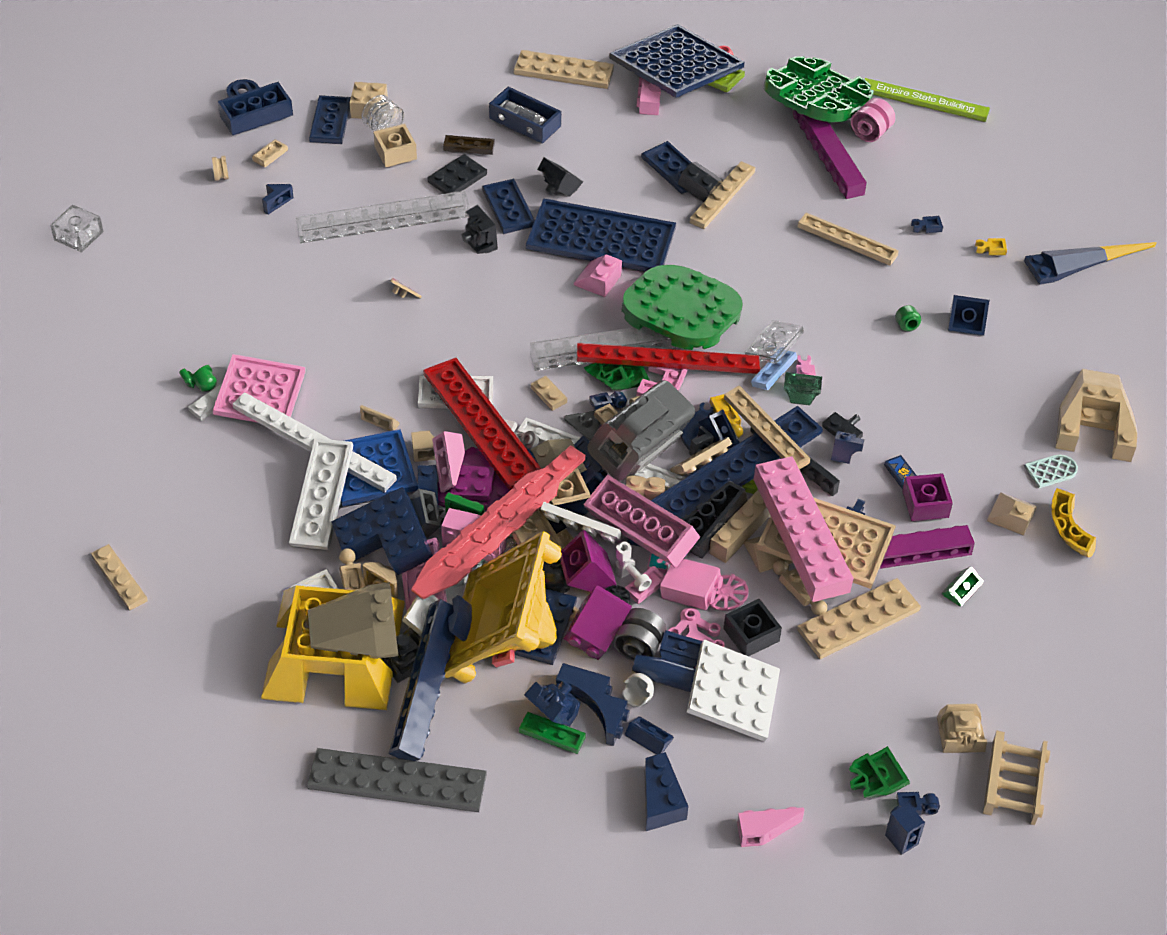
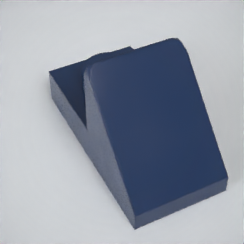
M266 184L267 196L262 199L263 211L269 215L294 198L292 185Z

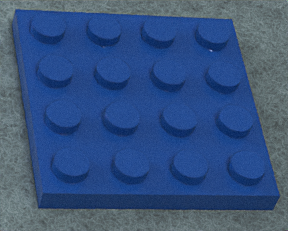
M401 429L345 440L353 443V452L395 474L397 480L386 492H383L347 472L341 496L342 506L375 500L401 487L404 488L406 493L418 490V483Z

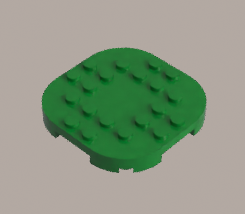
M804 56L789 58L787 65L777 70L771 67L767 71L764 81L765 92L785 107L792 108L799 114L827 122H842L852 118L865 103L872 99L874 90L870 89V83L862 77L857 76L854 79H850L830 69L831 62L816 57L805 58Z
M661 265L646 271L625 291L621 312L624 313L626 322L632 327L640 330L644 326L672 339V346L687 350H693V348L701 346L703 349H707L718 344L721 335L732 324L737 325L740 320L743 302L736 290L715 278L684 266Z

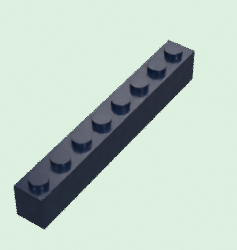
M442 599L435 601L429 606L388 754L398 759L414 762L420 760L425 752V741L430 734V722L435 715L434 707L440 696L439 689L441 682L445 678V666L450 659V648L455 640V635L450 632L448 617L454 613L453 605Z

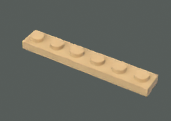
M741 161L690 217V223L705 229L755 173V167Z
M805 213L798 222V228L887 265L891 266L898 256L899 250L809 213Z
M740 385L724 394V399L781 459L793 456L799 469L810 463L808 455Z

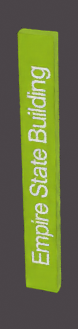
M865 78L871 85L870 89L874 90L873 95L984 122H986L990 107Z

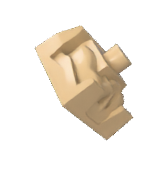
M947 704L939 711L937 721L943 753L986 751L987 739L984 737L981 712L977 704Z

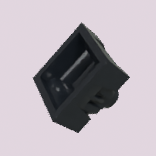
M543 157L537 169L543 173L544 181L548 183L545 190L553 195L557 190L570 197L584 182L559 164Z
M478 204L465 211L469 218L465 225L466 232L461 234L463 241L468 243L477 254L498 250L496 224Z
M411 627L403 635L396 636L398 656L380 658L393 671V678L397 683L410 677L421 638Z

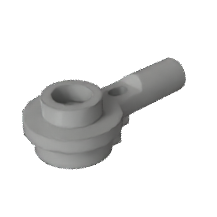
M514 431L527 450L538 445L539 438L535 432L527 431L521 434Z

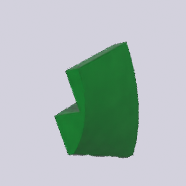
M591 363L584 367L587 373L612 390L639 387L642 379L650 381L644 366Z

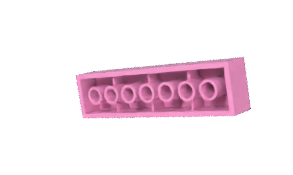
M793 456L757 464L753 480L812 602L850 593L854 578Z

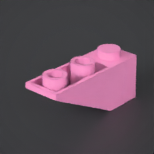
M788 807L778 810L770 808L755 812L747 810L739 813L737 827L741 847L764 845L799 824L803 819L804 807Z

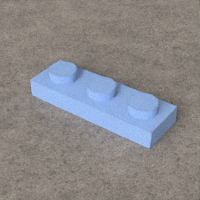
M780 349L751 380L752 387L768 390L797 359L796 352Z

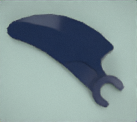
M704 402L700 404L699 410L695 411L693 418L682 431L681 439L688 450H690L691 440L698 435L700 427L698 422L713 413L714 407L711 406L709 410H705Z

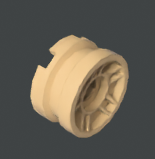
M212 157L215 181L220 180V178L229 179L226 157Z

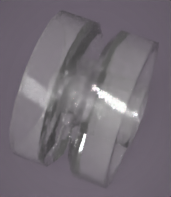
M378 95L372 98L362 112V122L373 132L401 125L404 121V111L385 95Z

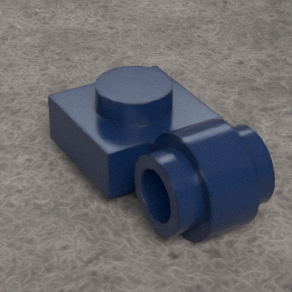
M615 391L611 395L605 392L589 396L590 404L594 411L609 403L612 407L614 405L616 408H623L627 403L626 396L620 391Z
M897 792L898 806L902 807L909 803L919 815L922 813V808L928 815L938 813L940 808L939 798L934 793H927L923 795V798H920L919 792Z

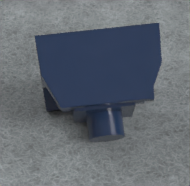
M564 680L558 685L551 683L541 686L538 682H535L524 694L552 722L571 726L578 715L580 702L569 693L572 690V686Z

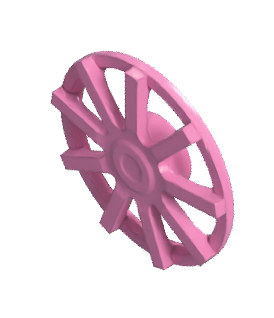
M735 574L721 575L723 579H729L726 585L722 583L721 588L717 589L715 595H718V597L709 606L721 611L740 607L746 601L749 594L746 581L735 576ZM733 580L738 581L737 584L731 586ZM740 586H743L745 591L735 589ZM734 594L744 595L743 600L740 601ZM719 600L724 601V608L715 605ZM733 600L737 605L728 607V601Z

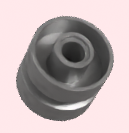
M632 608L613 640L614 647L622 656L632 661L635 660L636 655L654 657L664 637L665 630H667L666 624L660 616L650 610Z

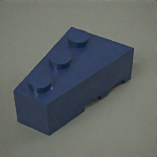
M666 752L646 757L644 769L646 831L687 820L689 806Z

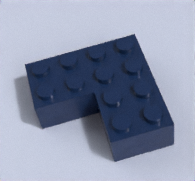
M403 487L331 521L341 550H353L355 553L354 561L383 547L389 564L396 574L400 575L427 562L433 556L412 501Z

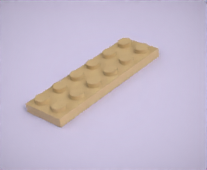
M521 50L514 68V74L607 89L614 70V64Z
M896 578L798 625L797 631L817 657L822 659L920 611L921 606L900 580Z

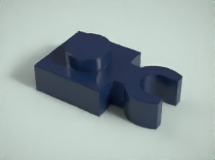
M939 215L922 217V220L912 219L911 226H914L913 232L915 233L921 230H925V233L943 231Z

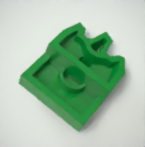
M888 746L872 755L867 753L857 758L849 768L850 772L858 775L850 781L851 790L866 788L863 791L864 798L890 795L910 784L908 777Z

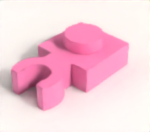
M800 355L797 357L795 369L797 383L816 382L815 366L810 365V355L807 356L806 361L801 360Z

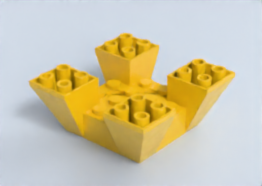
M295 585L283 591L276 626L277 628H287L286 635L268 662L261 699L303 703L309 672L344 675L345 707L387 710L393 671L380 658H370V655L364 654L351 655L350 652L339 650L338 652L311 648L308 610L356 590ZM392 597L396 636L400 635L405 601Z

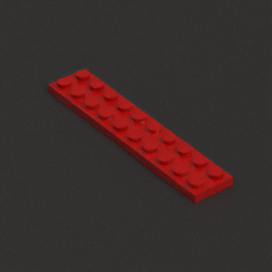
M457 358L423 370L425 378L491 467L494 468V471L509 491L526 474L541 469Z

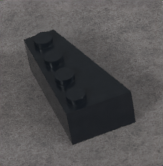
M728 481L710 495V499L704 503L701 502L692 513L686 514L681 518L693 526L700 536L689 552L703 559L710 550L711 538L748 501L744 488Z

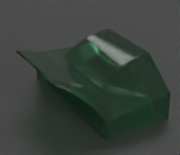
M785 373L784 390L787 392L791 403L810 406L815 397L821 394L822 376Z

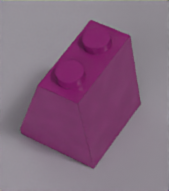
M582 530L561 550L560 561L568 586L591 592L597 585L603 589L617 585L608 553L587 531Z
M597 585L582 602L563 639L571 646L586 652L589 657L599 660L606 653L632 606Z

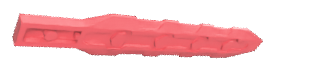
M570 445L545 468L526 474L505 496L489 506L487 511L474 523L466 526L458 537L427 560L411 589L412 592L425 599L458 584L472 571L476 564L485 556L494 552L500 546L499 544L512 532L521 528L526 523V520L542 507L543 502L549 503L557 495L560 482L585 461V454Z

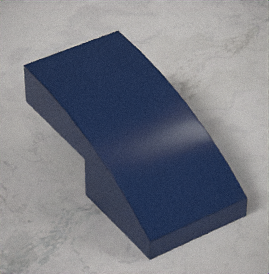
M457 595L452 599L454 613L448 617L449 630L464 642L467 640L471 628L472 605L460 595Z

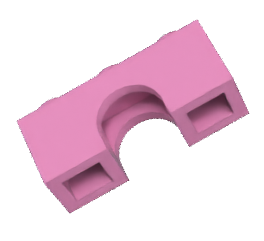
M639 77L636 107H640L639 114L659 115L661 89Z

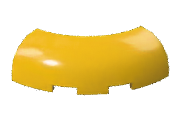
M1056 488L1051 505L1052 518L1056 530L1069 547L1081 555L1090 558L1095 552L1096 537L1085 532L1074 522L1072 512L1075 505V494Z

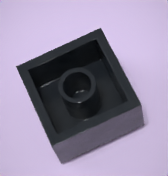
M759 598L725 614L723 629L740 652L749 657L780 642L782 627Z

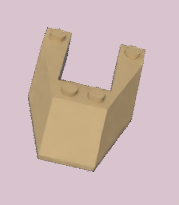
M1087 369L1081 370L1059 407L1056 449L1074 452L1079 439L1080 425L1114 431L1112 459L1132 461L1137 447V428L1119 375Z

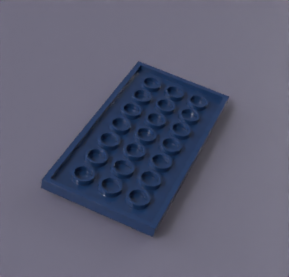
M543 198L526 242V249L587 261L609 255L622 260V267L648 271L653 267L665 264L676 230V222Z

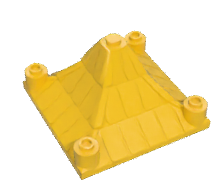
M542 531L469 573L462 598L472 605L471 628L466 641L462 642L455 636L454 643L451 645L449 652L450 659L444 670L445 678L452 676L465 684L474 679L476 671L475 666L472 664L479 660L509 650H525L530 652L531 650L552 646L555 643L557 630L549 605L546 602L545 576L542 569L544 561L552 564L560 559L561 547L549 540L550 535Z

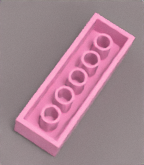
M608 474L591 494L590 498L583 504L592 516L609 526L620 529L622 535L675 568L700 538L693 526Z

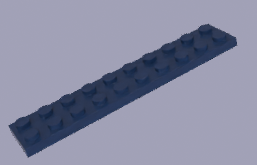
M798 405L774 420L800 448L823 433V428ZM754 433L651 501L681 519L684 515L692 513L701 502L704 503L710 499V495L728 481L742 487L754 479L757 464L781 458L757 433Z

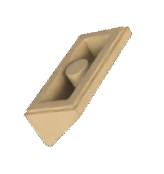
M360 406L361 419L388 431L396 430L400 422L390 416L366 406Z

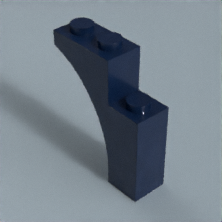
M563 663L556 678V685L564 680L572 686V690L569 693L586 704L597 715L605 732L606 744L614 746L616 739H620L622 736L623 721L627 722L630 715V710L627 709L628 701L611 696L613 686H610L609 676Z

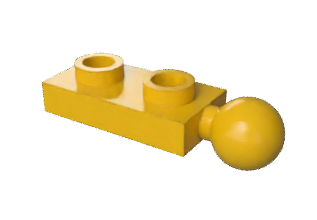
M724 394L710 397V404L714 407V412L717 413L724 410L737 438H740L743 435V428L738 413L724 399Z

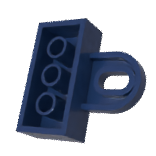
M236 80L228 85L226 89L227 98L218 101L220 117L232 135L293 116L292 100L279 82L259 87L252 80ZM245 89L247 92L240 94L238 90Z

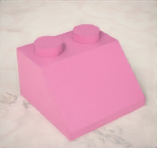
M604 255L590 261L574 282V286L606 297L621 277L622 260Z

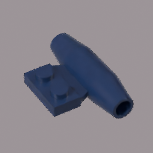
M665 630L659 650L661 658L636 655L632 671L646 675L653 682L691 692L695 667L703 641Z

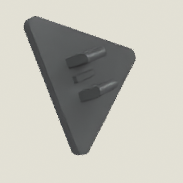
M595 411L564 416V420L589 441L592 440L600 425V422L594 417Z

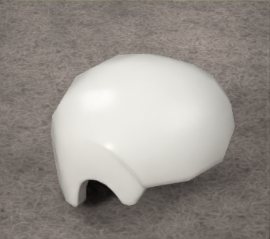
M633 673L624 681L626 685L622 695L632 707H641L653 697L654 685L646 675Z

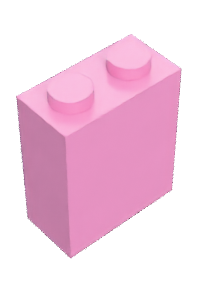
M683 559L676 568L671 565L660 584L662 599L707 610L709 604L714 602L717 589H720L723 583L720 568Z

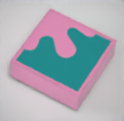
M650 553L647 570L654 566L661 573L666 574L669 564L653 553Z

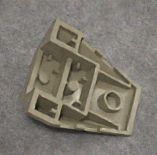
M390 583L368 585L308 610L311 648L338 652V650L350 652L351 655H370V658L376 659L398 656Z

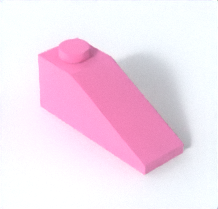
M445 431L432 438L440 490L443 493L456 486L465 453L462 434Z

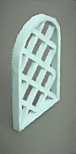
M1061 454L1025 464V468L1039 488L1069 480L1076 475L1078 469L1076 462L1071 457ZM1062 459L1068 460L1069 463L1062 462ZM1051 461L1058 463L1057 467L1050 465ZM1039 464L1046 466V469H1039ZM1060 464L1067 466L1066 470L1059 468ZM1069 467L1074 468L1075 472L1068 471ZM1048 468L1055 469V472L1051 473L1047 470ZM1037 471L1044 473L1042 477L1035 474ZM1057 471L1064 472V476L1057 475ZM1045 475L1053 476L1052 480L1045 478Z

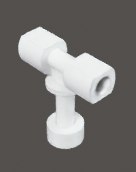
M624 541L617 545L616 558L618 561L615 562L616 575L623 578L631 574L635 579L634 585L639 591L649 588L652 580L646 574L641 575L634 567L636 562L630 559V544Z

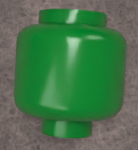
M905 305L897 310L895 319L902 330L910 332L919 327L921 315L915 307Z

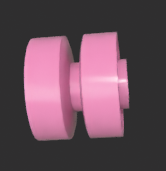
M872 98L852 116L851 127L860 139L866 142H874L894 124V110L885 100Z

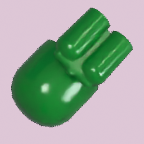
M210 365L199 368L194 374L185 368L179 371L182 379L190 388H194L196 385L199 390L209 392L217 385V379L213 375Z

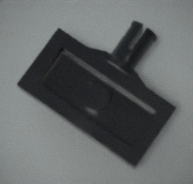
M834 412L822 422V427L835 437L837 431L855 434L856 438L863 437V432L854 426L861 420L857 414L847 420Z

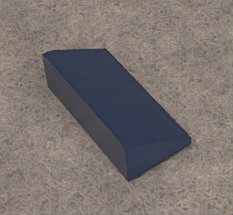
M640 716L629 723L625 732L626 737L656 755L663 753L674 739L673 735Z

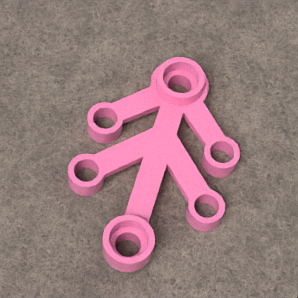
M695 608L683 609L680 614L681 621L679 624L668 630L681 634L688 627L689 633L686 635L687 637L700 641L707 640L722 647L725 645L722 640H713L698 631L697 626L708 631L710 636L716 637L720 634L721 627L718 623L710 624L700 618V613Z

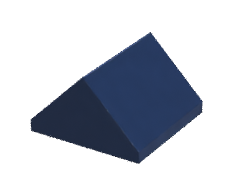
M953 295L948 330L984 335L990 300Z

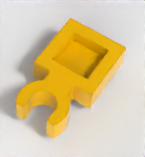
M988 238L987 242L981 239L976 240V253L988 252L989 255H1006L1007 253L1005 238Z

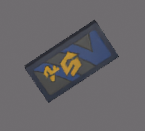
M902 455L886 460L884 466L902 490L905 477L917 476Z

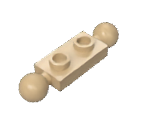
M351 549L342 550L339 559L345 565L340 566L339 571L344 590H358L365 587L360 563L353 564L355 560L354 551Z
M777 560L773 564V571L780 575L779 581L803 606L811 604L812 612L818 616L827 611L825 601L812 602L796 569L789 571V565L784 560Z

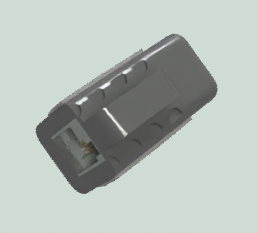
M661 380L600 426L587 446L588 452L614 479L622 481L628 476H634L673 445L693 418L695 408L670 382Z

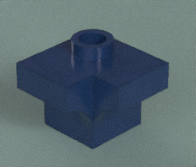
M837 431L831 460L850 464L851 456L856 452H862L865 439L856 438L855 434Z

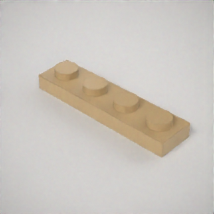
M109 544L91 553L93 560L129 610L148 601L145 593Z

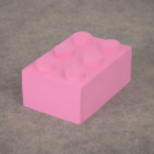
M449 508L441 526L443 548L458 537L466 526L474 523L482 515ZM506 539L499 544L500 546L494 552L483 559L489 562L503 554L506 548Z

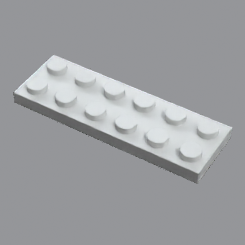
M314 439L289 540L290 546L329 550L334 530L331 521L337 517L354 446L352 442Z

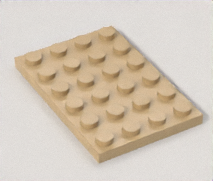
M814 498L854 578L853 583L871 589L896 526ZM770 516L758 542L757 549L792 561Z

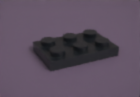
M463 154L427 178L428 183L449 198H452L486 176L487 169L466 154Z

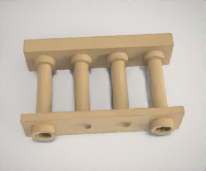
M996 730L992 742L983 814L992 815L993 809L1000 806L1031 813V825H1035L1038 817L1042 818L1044 805L1040 803L1045 763H1048L1050 757V750H1047L1048 741L1043 740L1040 750L1008 744L1007 741H1004L1005 732ZM1009 752L1038 759V766L1033 768L1006 762L1005 759L1001 758L1002 753ZM1007 770L1036 777L1035 786L1004 780L1003 777L999 776V772ZM1004 788L1034 795L1033 805L1000 798V795H997V789Z

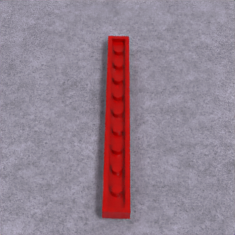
M577 343V362L758 374L760 372L759 355Z

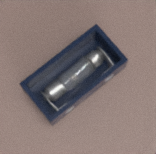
M509 86L489 103V119L543 144L561 127L562 111Z

